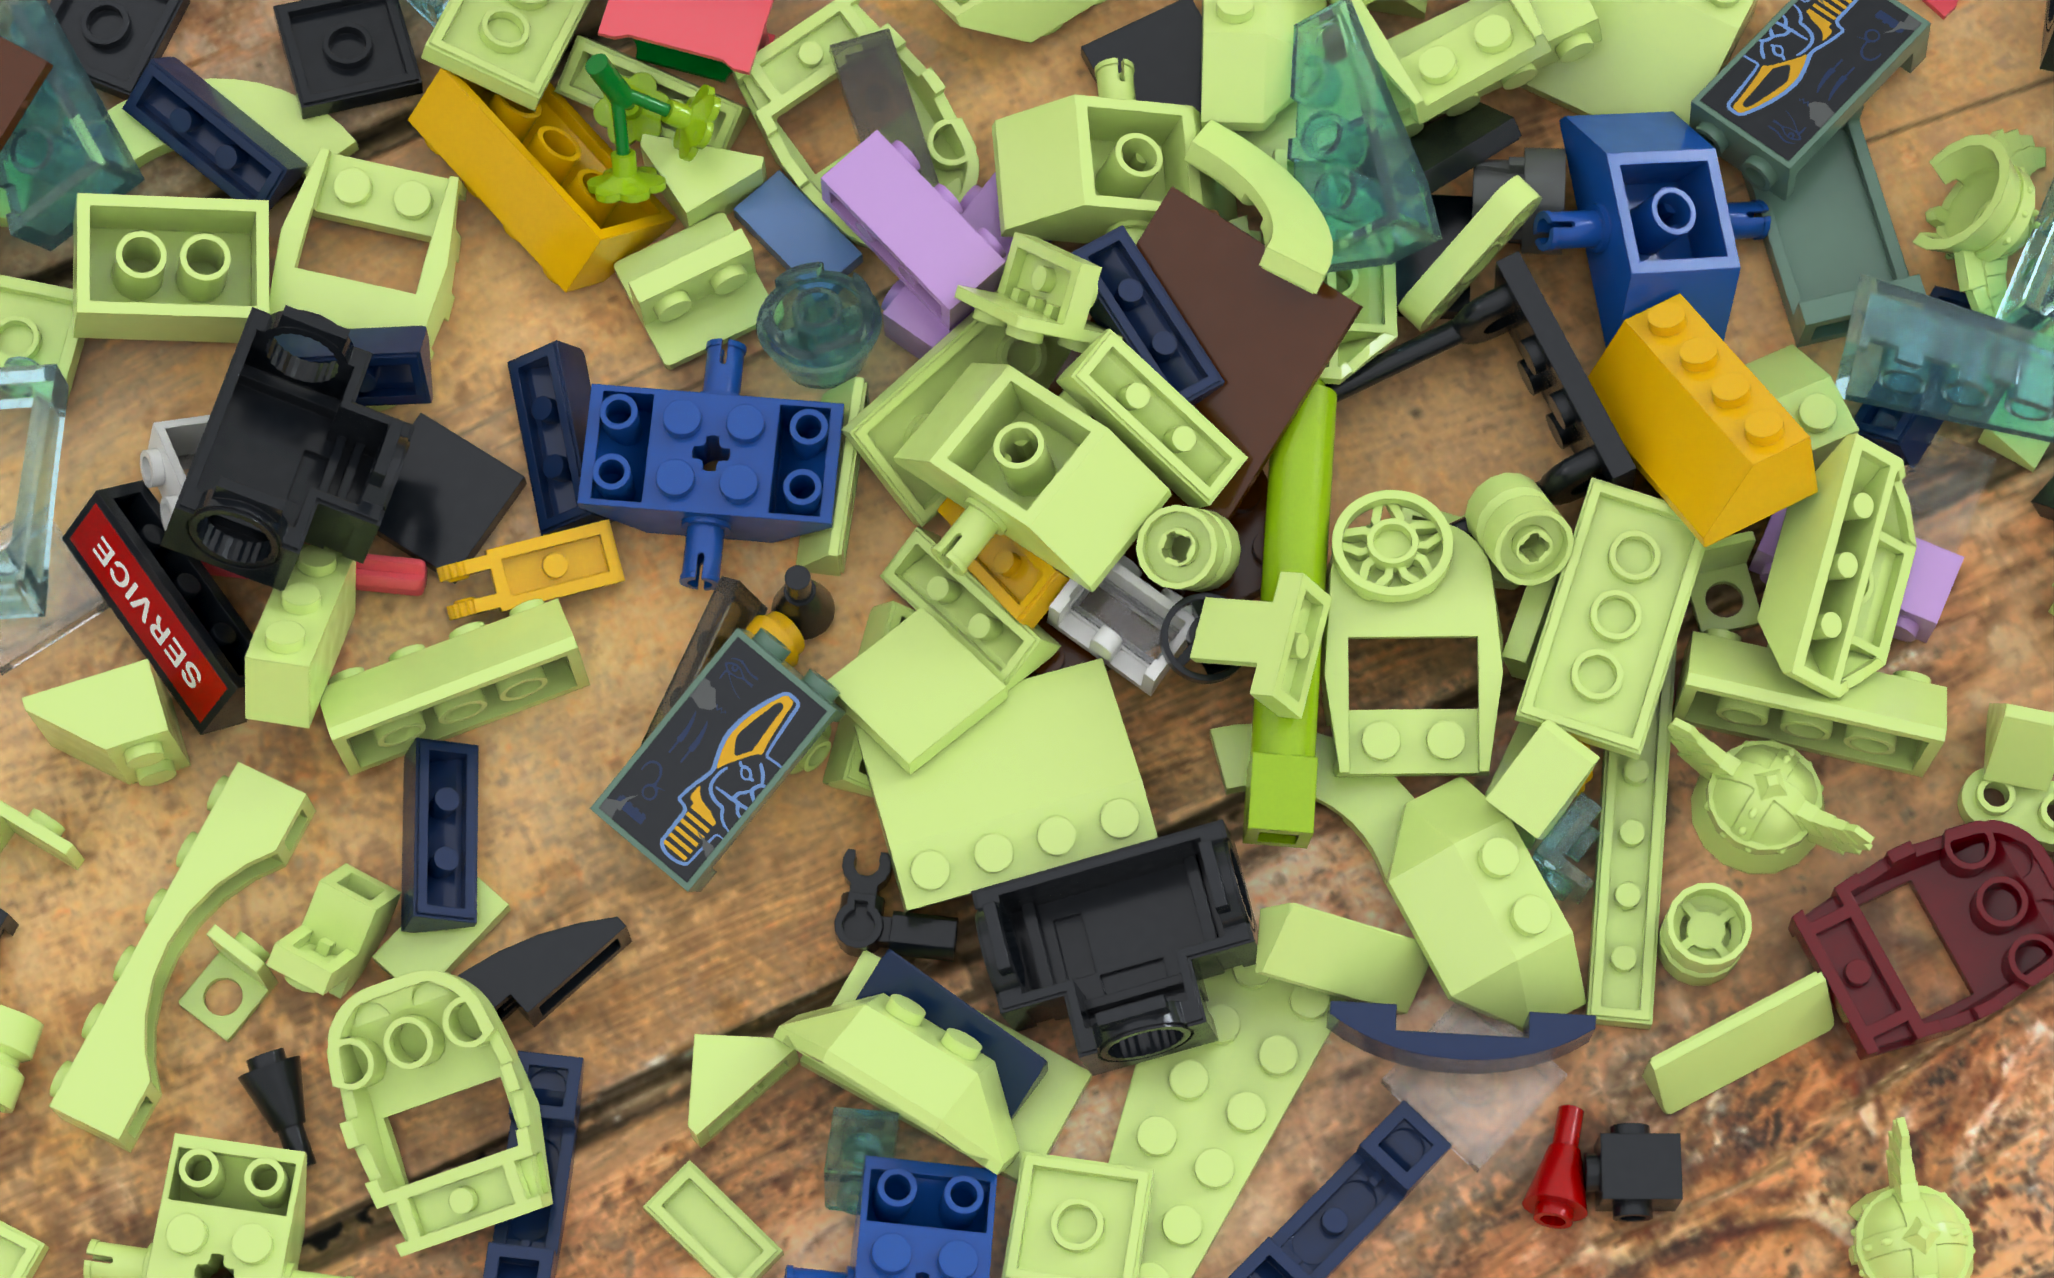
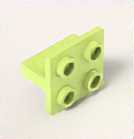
M724 213L715 214L614 264L615 273L662 363L668 370H672L707 353L706 344L711 339L722 338V345L728 343V339L735 340L777 318L776 308L756 272L753 249L742 228L734 231Z
M1014 232L997 293L957 285L954 298L974 307L972 315L974 319L1006 328V335L1034 344H1042L1044 336L1059 338L1057 342L1059 346L1083 353L1106 330V328L1087 320L1089 311L1097 298L1098 280L1102 267L1036 236Z

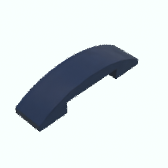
M1330 1001L1326 1025L1327 1029L1350 1044L1391 1062L1434 1072L1486 1074L1528 1068L1571 1053L1589 1042L1596 1028V1015L1529 1012L1523 1025V1037L1396 1030L1397 1004Z
M518 1051V1056L540 1106L553 1204L495 1224L493 1240L488 1242L483 1278H555L573 1173L584 1059L581 1057ZM509 1106L508 1114L511 1124L507 1149L518 1146L515 1131L518 1128Z
M1403 1100L1359 1145L1357 1151L1228 1278H1328L1411 1193L1450 1150L1452 1144Z

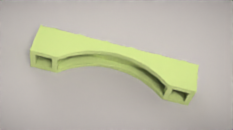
M237 762L230 777L222 776L213 787L207 802V810L211 812L200 832H191L184 840L176 859V866L179 867L177 874L168 890L161 888L151 900L145 914V923L148 926L136 947L133 945L128 946L119 958L113 974V979L117 981L106 1003L96 1004L89 1013L82 1029V1038L85 1039L73 1062L67 1060L62 1064L50 1087V1096L54 1098L49 1107L62 1120L130 1153L162 1096L157 1069V1025L164 992L179 957L198 929L228 899L256 880L286 867L316 812L306 793L240 762Z

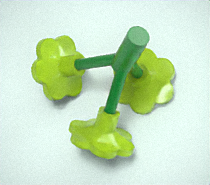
M605 54L593 55L586 62L585 69L604 95L595 104L593 115L599 125L607 128L608 137L616 145V150L611 152L612 168L605 170L603 175L590 178L587 181L588 192L595 194L596 200L601 203H616L619 201L639 203L646 201L650 198L651 194L660 193L666 189V180L663 176L658 175V171L653 167H637L636 151L629 148V146L636 141L641 143L643 134L661 137V122L677 128L673 145L674 148L679 150V158L688 162L692 161L698 149L705 148L712 137L714 130L713 122L719 114L721 99L715 96L714 87L704 84L700 87L695 97L688 99L686 104L669 99L666 94L658 91L657 82L650 74L638 72L627 78L620 75Z

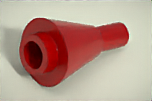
M1561 1105L1558 1107L1553 1142L1548 1146L1522 1201L1524 1209L1533 1214L1534 1221L1549 1228H1569L1573 1222L1583 1220L1588 1215L1581 1150L1578 1148L1584 1111L1573 1105Z

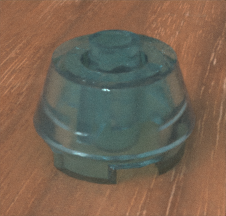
M823 262L801 264L780 274L775 279L776 288L764 300L757 316V335L764 351L791 380L808 388H834L857 376L863 369L879 337L882 326L880 306L864 279L855 272H853V277L851 278L841 272L824 270Z

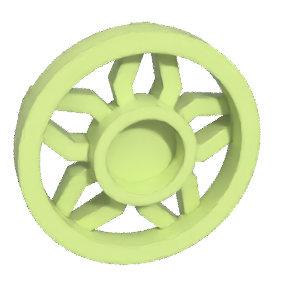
M1402 490L1376 491L1356 499L1345 508L1337 519L1332 534V558L1340 577L1361 598L1368 601L1376 600L1389 603L1406 602L1423 595H1429L1444 579L1452 561L1453 535L1443 513L1427 499ZM1383 506H1386L1391 518L1381 520ZM1400 507L1414 510L1429 521H1413L1409 524L1405 521V516ZM1373 509L1371 529L1366 526L1348 528L1358 516ZM1434 534L1425 541H1419L1418 535ZM1363 541L1367 544L1366 547L1359 548L1346 542ZM1442 543L1441 558L1433 569L1425 555ZM1345 555L1356 561H1363L1359 574L1349 565ZM1411 565L1419 568L1424 578H1418L1408 572L1407 569ZM1376 568L1385 572L1375 583L1368 581L1369 574ZM1394 573H1398L1401 583L1405 586H1389L1393 581Z

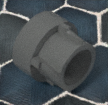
M1524 147V157H1509V160L1486 159L1473 167L1472 218L1502 185L1514 176L1519 175L1542 197V200L1534 213L1507 243L1520 244L1521 254L1562 255V249L1548 252L1538 249L1535 240L1538 238H1549V233L1533 235V223L1540 211L1549 210L1555 212L1565 210V148Z

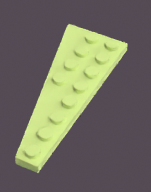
M1256 964L1248 967L1240 965L1229 968L1223 974L1203 979L1209 1000L1206 1001L1207 1009L1214 1019L1219 1041L1135 1065L1108 1163L1154 1170L1155 1175L1138 1278H1194L1332 1032L1326 1028L1330 1001L1349 1002V1000L1255 973Z

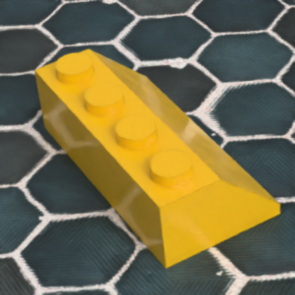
M440 68L408 118V121L422 135L428 148L444 159L463 180L466 189L486 205L503 224L506 233L529 252L540 264L546 277L560 286L565 293L604 282L615 273L614 264L617 261L649 246L670 229L676 221V218L654 194H651L648 200L639 203H626L623 201L601 203L596 200L595 194L588 192L587 181L590 178L603 175L605 170L612 168L611 152L613 150L561 94L554 92L555 87L551 83L548 84L536 110L533 111Z
M1681 293L1624 320L1590 372L1588 379L1636 468L1704 547L1714 544L1818 492L1810 436Z

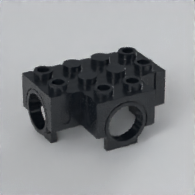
M285 305L283 311L272 315L252 307L160 546L280 591L285 590L304 542L322 549L324 547L343 553L342 556L364 563L400 475L415 425L355 403L373 353L353 346L348 336L350 329L339 326L319 314L298 310ZM291 333L312 338L327 347L334 354L337 361L316 363L302 360L284 350L274 336Z
M1223 819L971 891L975 910H977L975 913V923L978 940L990 981L996 993L1000 1014L1011 1028L1017 1032L1037 1027L1039 1022L1053 1018L1058 1021L1069 1017L1078 1056L1092 1076L1219 1041L1214 1019L1207 1009L1206 1001L1209 1000L1203 979L1223 974L1226 969L1243 965V967H1248L1256 964L1258 929L1235 841Z

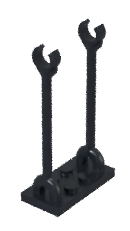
M1519 251L1496 261L1494 289L1480 295L1465 305L1455 315L1453 320L1377 355L1340 385L1325 384L1326 387L1333 389L1337 393V402L1458 344L1474 345L1509 332L1523 358L1517 362V366L1527 389L1533 396L1541 392L1551 410V413L1546 415V420L1555 441L1561 449L1570 446L1574 452L1572 456L1552 467L1542 476L1540 481L1535 482L1552 505H1563L1585 497L1592 477L1631 490L1634 488L1636 466ZM1465 517L1450 523V525L1463 530L1475 540L1467 528ZM1202 663L1207 675L1221 673L1233 666Z

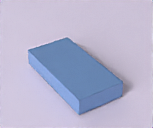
M780 170L733 209L735 218L817 301L863 263V254Z

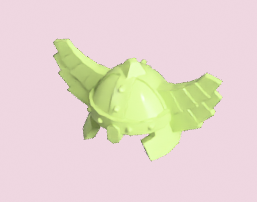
M2001 129L1993 131L1990 135H1968L1948 145L1929 161L1945 185L1955 179L1958 182L1943 201L1942 207L1929 208L1925 212L1926 221L1936 228V233L1920 232L1913 240V243L1921 248L1946 253L1945 257L1947 260H1955L1960 292L1965 291L1973 314L1979 313L1988 330L1996 327L2001 337L2008 336L2015 322L2009 309L2010 304L2007 296L2006 273L2008 256L2023 248L2029 241L2033 229L2039 228L2041 225L2040 222L2035 221L2039 211L2035 209V187L2030 176L2037 169L2046 166V147H2035L2033 136L2020 135L2018 129L2006 133Z
M1675 718L1667 727L1671 734L1669 740L1678 749L1677 755L1699 773L1691 796L1692 824L1703 847L1723 865L1747 874H1775L1799 864L1816 844L1842 855L1845 852L1860 855L1862 850L1870 851L1873 845L1871 843L1875 837L1860 826L1850 824L1848 821L1825 812L1824 796L1822 794L1824 786L1821 785L1812 762L1808 761L1795 748L1781 744L1776 740H1745L1742 745L1725 752L1714 742L1708 740L1702 733H1699L1693 725L1681 719Z
M1905 1117L1896 1118V1120H1893L1892 1131H1888L1889 1150H1886L1889 1186L1866 1194L1847 1211L1848 1214L1858 1221L1856 1227L1851 1229L1853 1245L1848 1249L1851 1265H1858L1859 1275L1863 1278H1970L1974 1270L1973 1254L1976 1252L1973 1247V1233L1969 1226L1970 1221L1966 1218L1964 1212L1947 1196V1193L1936 1191L1928 1186L1918 1185L1912 1161L1910 1135Z

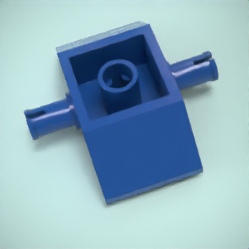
M1673 111L1564 116L1559 122L1577 210L1555 212L1543 210L1538 212L1533 223V235L1549 233V238H1538L1535 240L1536 246L1543 252L1556 249H1586L1606 348L1625 319L1679 293L1724 341L1741 269L1735 240H1761L1768 235L1771 216L1754 217V213H1766L1769 211L1767 204L1760 199L1749 202L1727 203L1716 148Z
M722 338L707 341L703 391L701 392L592 384L577 501L578 507L646 533L686 536L682 574L680 575L679 583L687 588L698 590L700 567L702 564V580L705 581L704 590L720 588L724 539L774 543L832 528L842 438L841 429L843 428L845 410L844 404L741 396L743 364L747 347L745 344L732 339H728L725 364H723L725 351L722 349ZM711 461H718L716 471L704 470L705 464Z
M866 1155L853 1232L850 1266L846 1267L845 1272H835L786 1265L784 1278H990L997 1175L986 1168Z

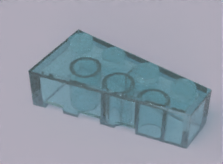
M0 0V36L53 65L50 73L0 152V187L6 190L11 213L6 214L11 236L52 251L73 235V219L77 193L126 195L145 179L47 0Z
M1860 273L1835 382L1844 400L2054 443L2053 336Z

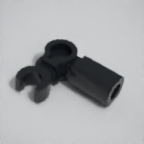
M848 849L843 857L842 869L845 881L850 886V892H845L841 895L840 909L834 921L836 939L840 948L848 955L857 958L860 957L863 951L867 950L875 953L880 947L889 948L899 956L954 962L959 918L893 911L892 917L883 916L885 899L879 896L878 893L887 886L891 879L892 865L889 853L881 852L878 870L870 876L860 875L855 869L857 864L856 850Z

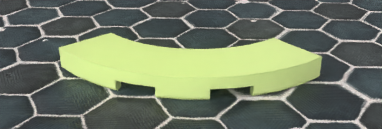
M217 78L203 79L308 164L302 175L304 180L320 147L330 149L331 153L350 157L359 150L357 141L341 124L328 114L302 119L297 97L294 94L251 81ZM127 100L98 116L102 126L138 169L148 162L174 151L122 109Z
M1210 119L1192 140L1184 160L1224 186L1242 204L1256 206L1263 218L1260 229L1265 242V251L1259 263L1262 266L1261 268L1312 294H1317L1330 268L1333 256L1331 233L1319 207L1303 186L1273 158L1232 130Z
M1234 724L1210 729V738L1226 795L1246 792L1252 724ZM1317 732L1315 757H1318L1315 801L1342 817V821L1362 840L1376 862L1383 882L1386 884L1394 845L1401 824L1400 819L1403 807L1407 802L1415 798L1396 777H1335L1333 763L1337 759L1333 737Z

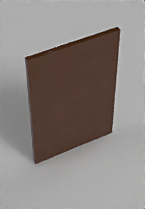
M1172 186L1136 246L1225 381L1223 386L1194 405V407L1248 457L1210 506L1199 508L1215 511L1231 521L1363 306L1329 286L1324 281L1317 294H1312L1261 268L1262 266L1259 263L1265 251V244L1222 218L1217 210L1208 209ZM1071 350L1049 386V391L1057 396L1061 394L1063 389L1057 384L1056 380L1082 353ZM1170 489L1172 495L1162 508L1172 505L1190 506ZM1136 539L1124 556L1140 568L1143 573L1142 578L1163 590L1166 587H1162L1149 579L1140 567L1136 552ZM1168 588L1182 597L1187 592V590Z

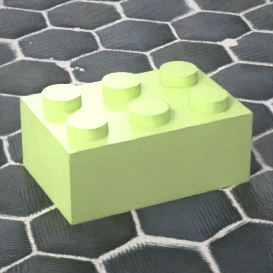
M77 193L73 219V338L238 343L252 307L270 314L269 200Z

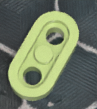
M1984 768L1973 772L1967 778L1960 789L1957 799L1958 811L1965 824L1973 821L1988 820L2007 822L2031 834L2046 851L2054 852V821L2047 813V807L2054 805V781H2051L2048 792L1983 780ZM1992 788L2000 791L2004 796L2005 804L2002 806L1990 805L1984 798V790Z

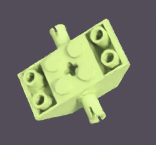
M1118 58L1105 59L1095 66L1094 74L1097 79L1098 97L1074 94L997 119L992 125L1001 236L1013 237L1014 232L1036 236L1042 240L1088 244L1123 225L1134 243L1137 244L1172 186L1208 209L1217 210L1220 216L1227 221L1238 218L1236 197L1213 178L1189 165L1184 160L1192 140L1201 131V113L1190 105L1136 100L1135 68L1133 62L1123 58L1121 61V73H1118Z
M972 362L893 457L896 464L965 508V511L942 539L931 548L933 556L947 569L954 565L952 571L959 576L965 575L967 568L995 534L1006 535L1093 593L1137 539L1138 532L1145 520L1162 508L1172 494L1170 489L1110 429L1091 418L1092 416L1084 407L1075 401L1065 390L1057 396L1020 371L1006 364Z
M178 1133L174 1134L153 1242L150 1243L148 1248L91 1239L86 1254L93 1255L92 1259L95 1261L84 1260L83 1267L84 1278H211L221 1268H226L234 1276L233 1278H355L353 1276L342 1277L298 1270L305 1233L306 1152Z

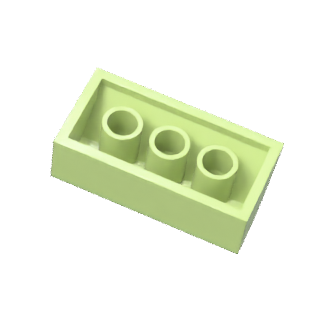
M558 598L546 603L542 599H533L515 606L510 610L509 617L488 625L480 621L462 625L449 634L448 640L427 648L422 644L401 648L390 655L389 662L366 671L363 667H353L336 673L328 680L329 685H326L320 700V706L331 740L347 771L352 776L404 756L416 738L444 741L589 686L590 682L577 643Z
M1711 628L1704 630V633L1693 631L1685 648L1673 705L1672 722L1675 718H1678L1694 727L1757 741L1776 740L1797 750L1919 777L1924 776L1945 742L1947 732V687L1931 684V679L1924 674L1900 670L1890 675L1876 671L1864 681L1849 688V691L1840 698L1831 699L1783 674L1769 644H1767V647L1741 642V636L1734 632Z

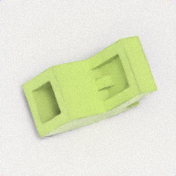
M345 863L319 881L302 925L274 944L266 966L285 975V980L291 986L301 991L319 993L322 996L329 992L341 999L360 978L382 941L402 892Z

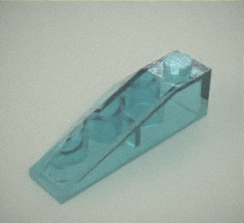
M1339 0L1296 23L1293 35L1290 97L1297 102L1296 138L1288 139L1287 159L1294 162V178L1313 198L1328 224L1333 241V256L1327 273L1391 265L1441 240L1442 235L1428 181L1352 1Z

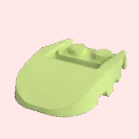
M834 0L759 50L750 75L733 71V76L775 162L799 190L850 242L870 249L822 200L821 177L851 151L815 174L777 122L778 117L875 53L890 77L913 107V109L879 132L890 143L899 140L908 147L920 164L921 168L918 172L933 187L938 183L944 185L960 203L966 193L977 184L979 157L972 136L963 119L956 117L944 94L946 86L931 67L925 68L905 46L906 41L889 23L880 28L859 7L860 0Z
M1329 0L1331 6L1335 8L1342 25L1343 36L1354 52L1358 51L1373 68L1374 75L1389 92L1397 88L1408 99L1412 117L1419 125L1552 51L1530 0H1505L1400 60L1366 5L1375 0Z
M320 147L281 228L269 296L270 315L283 311L285 305L298 310L319 314L347 329L426 326L429 336L430 360H432L434 355L432 346L443 320L449 321L455 296L452 294L456 262L459 263L462 238L456 229L458 200L466 201L467 192L460 178L450 176L448 179L331 153L330 149ZM311 217L430 242L416 294L298 268ZM380 405L365 407L380 412L390 409L396 405Z
M1405 520V521L1410 524V523L1413 522V521H1429V520ZM1450 525L1453 535V554L1451 565L1444 579L1429 595H1423L1406 602L1389 603L1376 600L1368 601L1357 595L1356 591L1343 581L1335 568L1332 555L1327 565L1325 592L1332 597L1323 632L1320 678L1326 726H1331L1337 759L1333 763L1335 777L1490 775L1503 677V634L1492 571L1487 556L1481 546L1469 534L1455 526ZM1434 534L1418 535L1419 541H1425ZM1363 541L1346 542L1359 548L1366 547L1367 544ZM1442 543L1425 555L1433 569L1441 558ZM1345 555L1349 565L1359 574L1363 561H1356ZM1411 565L1407 569L1408 572L1418 578H1424L1419 568ZM1376 568L1369 574L1368 581L1375 583L1385 572ZM1397 572L1393 574V581L1389 585L1391 587L1405 586L1401 583ZM1477 638V709L1349 710L1348 639Z
M418 970L362 989L352 995L340 1007L329 1029L327 1048L332 1086L340 1088L346 1121L339 1123L347 1149L355 1148L368 1176L369 1182L364 1184L376 1208L389 1207L405 1239V1242L395 1245L400 1257L553 1204L539 1102L500 1017L482 991L467 980L450 973ZM501 1077L518 1130H515L518 1146L409 1184L400 1150L388 1117Z

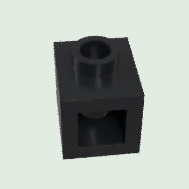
M1642 1123L1615 1124L1610 1126V1133H1600L1594 1145V1153H1584L1583 1156L1585 1192H1595L1596 1211H1613V1220L1621 1222L1648 1221L1653 1219V1211H1675L1683 1200L1680 1133H1650V1126Z

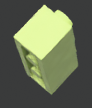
M303 544L285 590L280 591L273 588L245 655V719L310 728L356 613V561L342 556L343 553L327 547L322 549L312 544Z

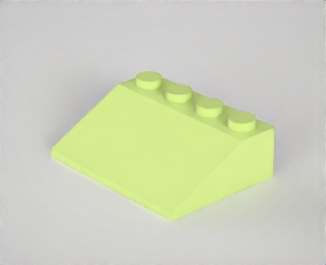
M1590 0L1599 18L1602 40L1594 43V48L1587 55L1576 61L1562 63L1558 60L1537 70V75L1520 87L1579 115L1673 111L1689 125L1691 101L1727 65L1755 11L1758 0Z
M1103 658L1023 679L1007 692L1008 698L911 775L858 724L854 725L904 912L972 894L971 891L1158 838L1143 781Z

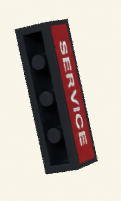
M143 480L97 490L66 531L62 540L146 659L150 661L158 676L200 735L247 722L248 719H245V655L253 637L252 632L200 560L160 546L165 534L160 516V504Z

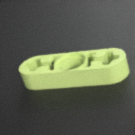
M1519 175L1508 180L1493 194L1407 292L1399 303L1397 310L1420 332L1432 326L1444 315L1534 213L1541 203L1542 197Z

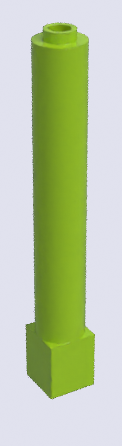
M1321 379L1317 380L1269 458L1260 601L1273 602L1280 572L1304 573L1324 591L1326 589L1337 393L1333 389L1326 387ZM1322 640L1302 719L1278 717L1254 698L1242 843L1307 849L1313 836L1318 757H1315Z

